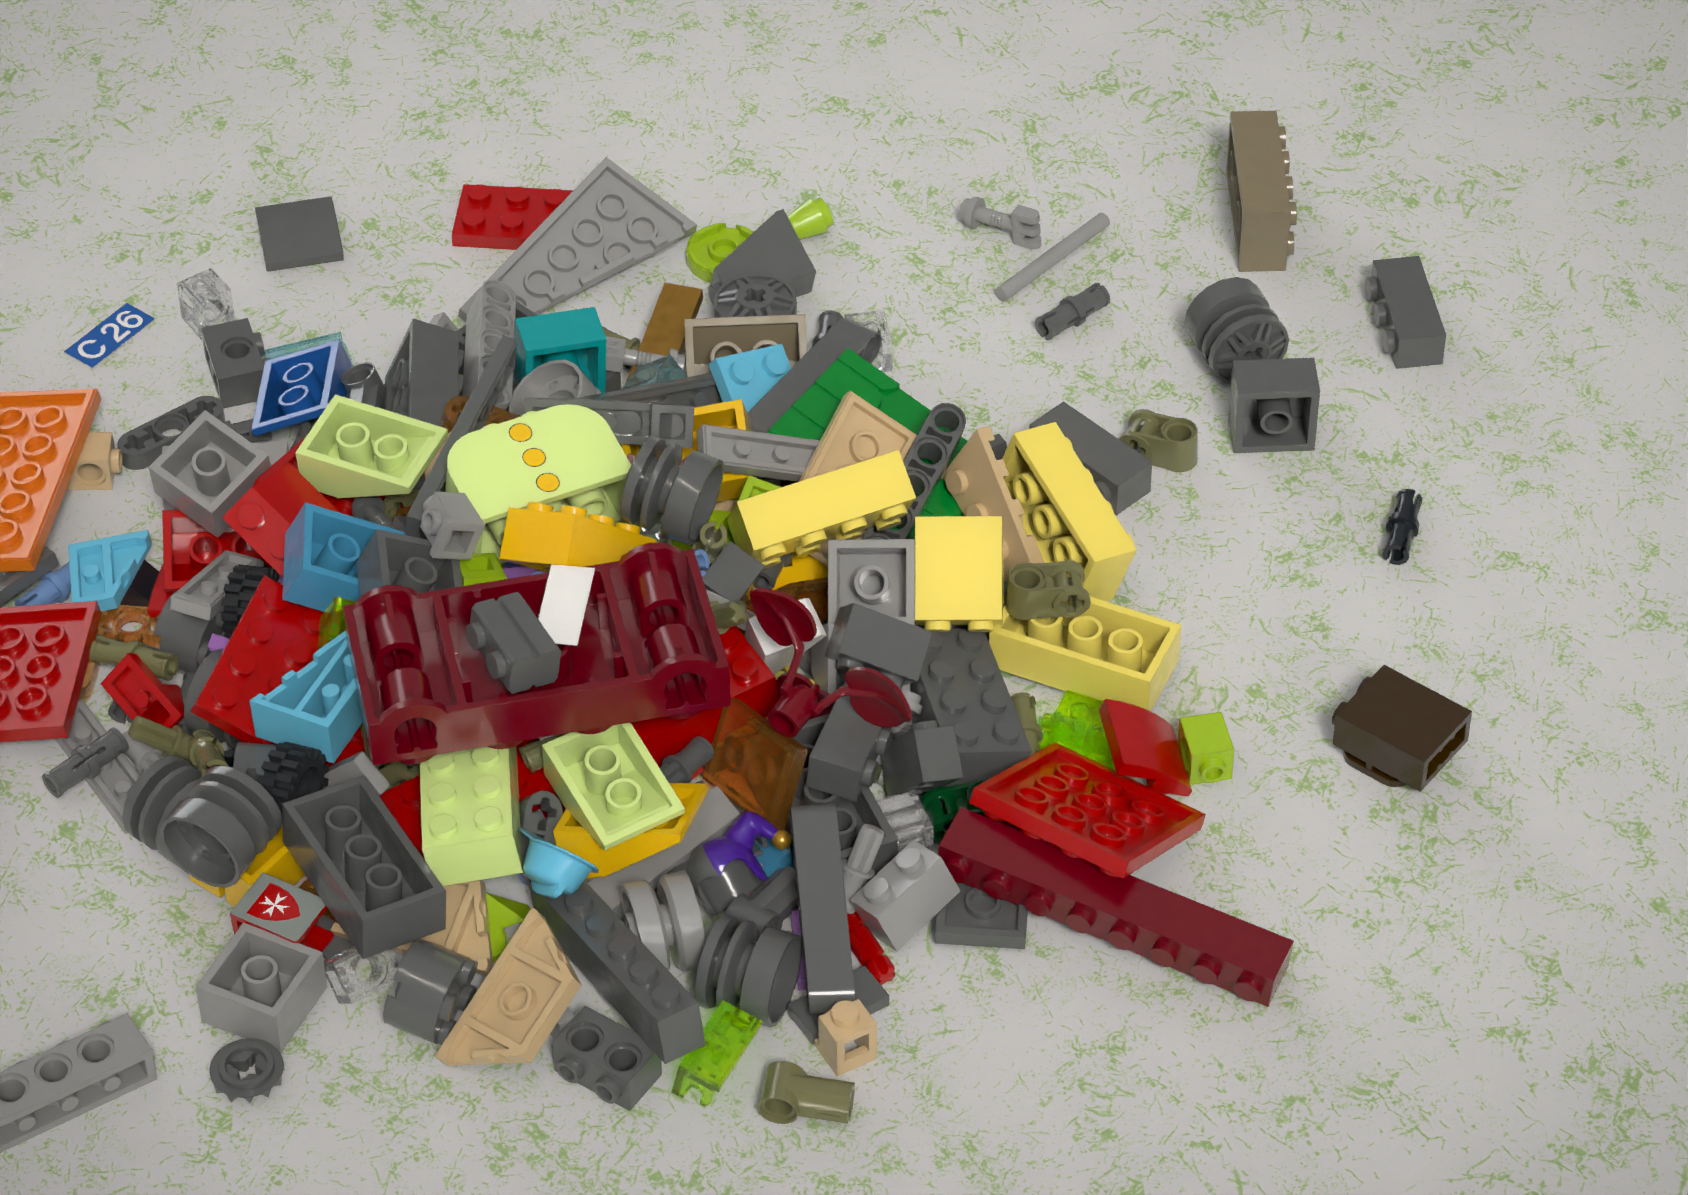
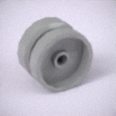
M682 870L661 875L657 885L658 899L653 887L645 879L622 884L620 894L623 919L626 926L668 971L670 970L671 963L670 952L676 966L682 972L698 968L706 938L694 888L686 871Z

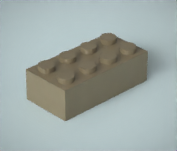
M1277 110L1230 111L1226 174L1239 272L1286 271L1287 255L1294 254V233L1289 231L1290 225H1296L1297 206L1296 202H1289V200L1293 199L1292 176H1286V174H1289L1290 158L1289 151H1282V149L1286 148L1285 126H1279Z

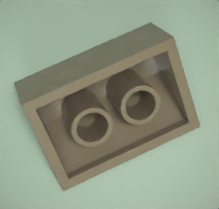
M806 314L684 319L686 377L711 373L708 364L716 358L778 344L783 345L791 368L807 353Z

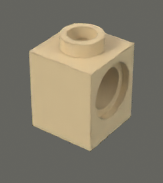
M112 432L88 433L66 490H113L115 473L122 472L123 459L122 450L115 449Z

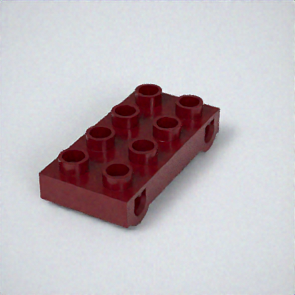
M647 543L634 547L624 554L619 561L585 566L595 568L577 646L556 644L561 650L558 678L554 683L540 687L532 685L529 690L514 694L507 690L500 678L493 679L487 669L486 658L480 650H473L468 643L466 626L470 624L471 609L475 603L492 598L497 601L500 596L515 592L521 594L533 613L539 618L549 572L418 593L414 589L402 585H384L371 589L358 598L355 604L343 605L347 646L373 765L396 761L405 764H417L425 762L438 754L486 746L494 749H507L517 746L528 739L570 732L597 734L608 730L613 725L660 717L686 719L695 716L702 710L731 706L729 664L694 549L681 551L676 546L667 543Z

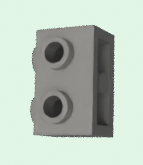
M913 839L863 886L850 901L872 934L898 952L960 892V889L942 858Z

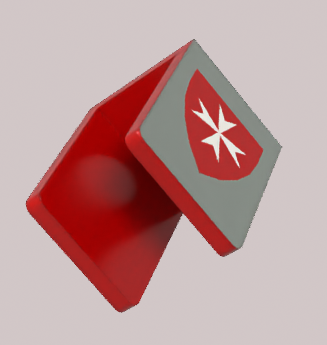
M263 872L230 912L234 934L244 922L292 943H299L323 952L334 939L332 932L315 925L328 908L321 897Z

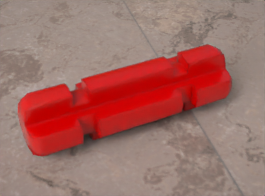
M857 911L853 914L847 913L852 952L861 965L869 970L881 986L886 982L892 981L895 977V966L888 956L883 955V948L870 929L863 925L864 921L860 918Z

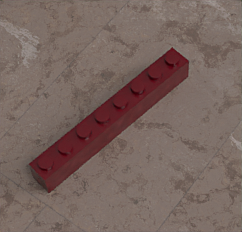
M961 807L939 844L938 855L944 861L956 883L969 885L986 892L989 896L998 900H1006L1018 906L1021 904L1034 915L1045 916L1069 926L1076 932L1087 933L1107 941L1118 949L1129 950L1144 956L1160 966L1171 967L1193 976L1204 984H1213L1235 993L1246 1001H1254L1269 1007L1289 966L1294 940L1132 875H1128L1124 879L1108 876L1099 870V866L1082 858L1069 857L1061 852L1060 847L1052 843L1030 838L1020 830Z

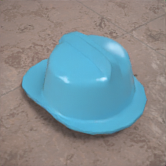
M518 828L530 840L523 871L531 879L532 889L537 894L553 899L561 894L573 895L590 872L598 873L599 869L585 859L551 844L527 829Z

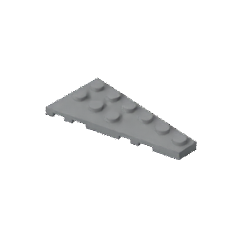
M605 157L488 280H498L507 284L514 291L516 301L538 315L696 232L697 224ZM481 287L459 309L458 317L465 322L467 313Z

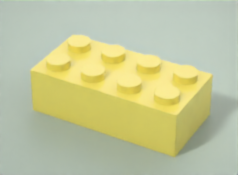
M1056 422L1013 433L1002 458L1009 473V476L1005 477L1004 480L1012 500L1017 498L1020 500L1025 513L1023 515V528L1026 535H1034L1045 563L1065 560L1080 563L1085 574L1082 583L1083 588L1088 591L1091 597L1107 602L1112 601L1137 551L1131 535L1120 524L1111 504L1105 500L1094 483L1092 474L1083 466L1073 450L1071 441L1064 436ZM1067 572V579L1069 580L1071 575L1069 572Z
M896 450L738 501L727 522L735 545L764 564V569L779 564L781 562L780 556L796 552L797 557L815 553L821 549L820 543L828 540H854L861 536L860 530L876 526L877 531H883L897 526L901 523L900 517L908 514L907 510L916 499L900 452Z
M1091 596L1089 609L1085 613L1071 618L1047 617L1020 620L1007 612L1005 604L1003 608V625H994V631L989 632V644L999 669L1022 678L1103 703L1105 699H1111L1152 711L1179 661L1181 625ZM1069 597L1066 601L1067 605H1071Z

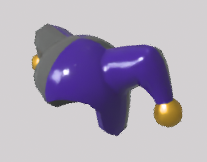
M745 811L731 824L723 837L713 838L704 842L695 850L690 860L673 868L667 874L685 870L690 878L697 899L708 913L714 917L727 909L737 896L741 894L748 895L768 880L761 864L753 854L756 838L764 837L770 839L773 846L779 850L787 849L791 844L792 838L787 831L778 830L758 813Z

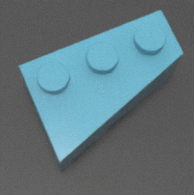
M346 630L313 654L314 660L297 673L291 670L282 676V684L266 696L259 693L250 700L256 737L276 744L290 742L319 749L322 751L321 754H325L326 761L331 763L336 761L363 723L347 646Z

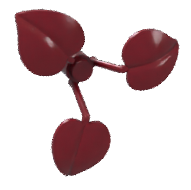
M760 587L750 590L753 610L765 633L781 646H790L792 644L794 646V655L788 673L781 674L776 680L779 700L767 715L769 724L776 732L785 737H795L809 719L828 713L830 715L836 700L843 696H850L851 706L856 713L873 725L892 728L912 720L911 709L902 691L891 679L877 670L867 667L850 668L845 674L848 686H842L831 694L821 690L818 684H813L806 676L797 673L805 649L803 642L812 641L817 633L816 623L812 614L805 605L788 594Z

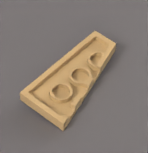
M990 426L976 429L948 466L942 479L964 516H1002L1005 582L1008 581L1009 571L1015 565L1045 562L1034 535H1026L1023 528L1024 510L1019 498L1013 500L1004 480L1005 477L1009 476L1003 459L996 460L990 445L995 438Z

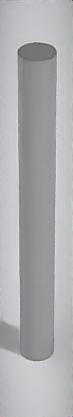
M1099 213L995 289L997 298L1001 301H1006L1110 225L1108 216L1105 213Z

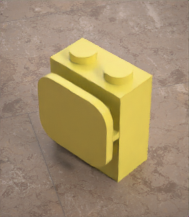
M1002 516L915 517L916 624L925 625V630L930 632H950L951 625H968L969 632L994 631V625H1003L1004 565Z

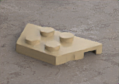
M482 880L443 886L446 890V929L420 939L470 957L478 962L476 974L487 976L493 968L485 884ZM336 921L331 928V932L335 936L349 940ZM414 941L388 951L405 955Z
M531 908L435 1054V1057L445 1065L531 1063L582 984L546 918L536 909Z

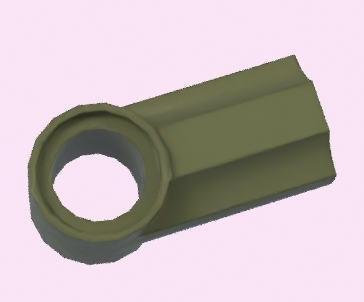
M787 1061L774 1062L767 1068L757 1109L763 1118L777 1124L792 1123L798 1116L848 1124L853 1110L855 1083L808 1076L802 1067L795 1063Z

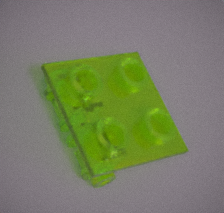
M1067 689L1053 715L1045 713L1043 716L1041 729L1045 731L1043 739L1039 740L1040 750L1056 742L1115 770L1099 714V709L1104 701Z

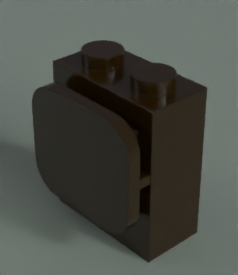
M1383 665L1372 677L1367 676L1363 679L1356 694L1348 702L1343 701L1336 708L1332 716V724L1334 725L1332 744L1344 750L1343 757L1349 766L1389 787L1408 785L1421 792L1468 741L1472 711L1396 670Z

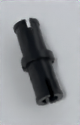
M1402 489L1397 493L1393 514L1391 517H1388L1386 522L1388 535L1382 555L1387 560L1392 550L1389 563L1394 565H1401L1408 561L1412 539L1418 535L1420 525L1418 514L1423 498L1418 493L1413 504L1416 492L1413 489Z

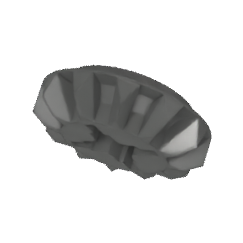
M241 1039L225 1045L215 1054L210 1064L209 1073L216 1093L226 1094L231 1102L237 1098H245L251 1103L254 1096L264 1095L269 1098L271 1088L281 1085L282 1074L285 1068L281 1053L272 1044L259 1039ZM255 1063L256 1074H248L246 1078L240 1080L239 1071L246 1072Z

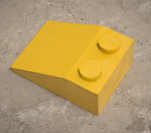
M669 783L683 804L685 813L605 851L566 809L553 830L556 846L585 859L599 869L598 873L590 872L587 878L606 877L680 843L709 792L708 785L700 783Z

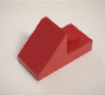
M127 653L100 683L132 721L136 716H141L172 728L184 718L181 688L176 684H162L136 653Z

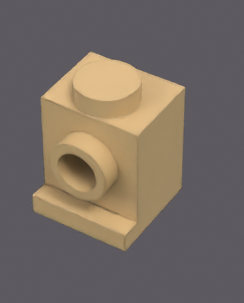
M859 999L852 1002L847 1000L839 1001L827 1013L818 1017L819 1037L814 1039V1045L837 1077L877 1059V1023ZM854 1041L858 1048L845 1053V1044Z

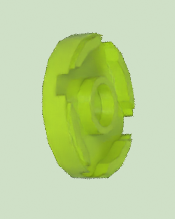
M716 223L701 228L691 235L688 240V247L686 248L688 268L693 275L703 281L712 283L714 268L745 241L753 231L737 224L736 229L726 228V223Z

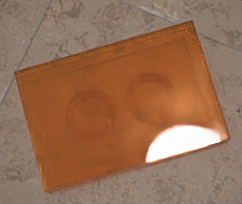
M731 698V706H726L722 709L712 743L715 753L713 754L714 758L706 763L702 779L713 787L718 785L726 797L744 811L758 813L778 830H784L808 749L792 737H785L776 732L765 717L740 699Z

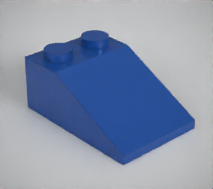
M340 339L265 361L251 428L254 436L320 417L335 394L346 398V390L341 382V377L353 365Z

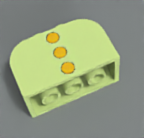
M557 405L540 411H530L521 417L499 424L486 425L482 429L468 433L457 440L450 449L447 458L445 492L466 494L485 523L474 553H495L500 564L508 562L499 559L509 507L527 509L528 502H536L553 506V512L561 511V505L586 509L587 518L589 514L614 518L613 526H615L616 522L628 523L621 520L620 505L631 463L610 426L602 416L589 408L579 405Z

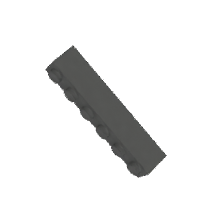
M529 880L534 909L546 918L564 953L664 1064L706 1045L697 1000L585 881L573 895L561 894L553 899L537 894L532 889L531 880Z

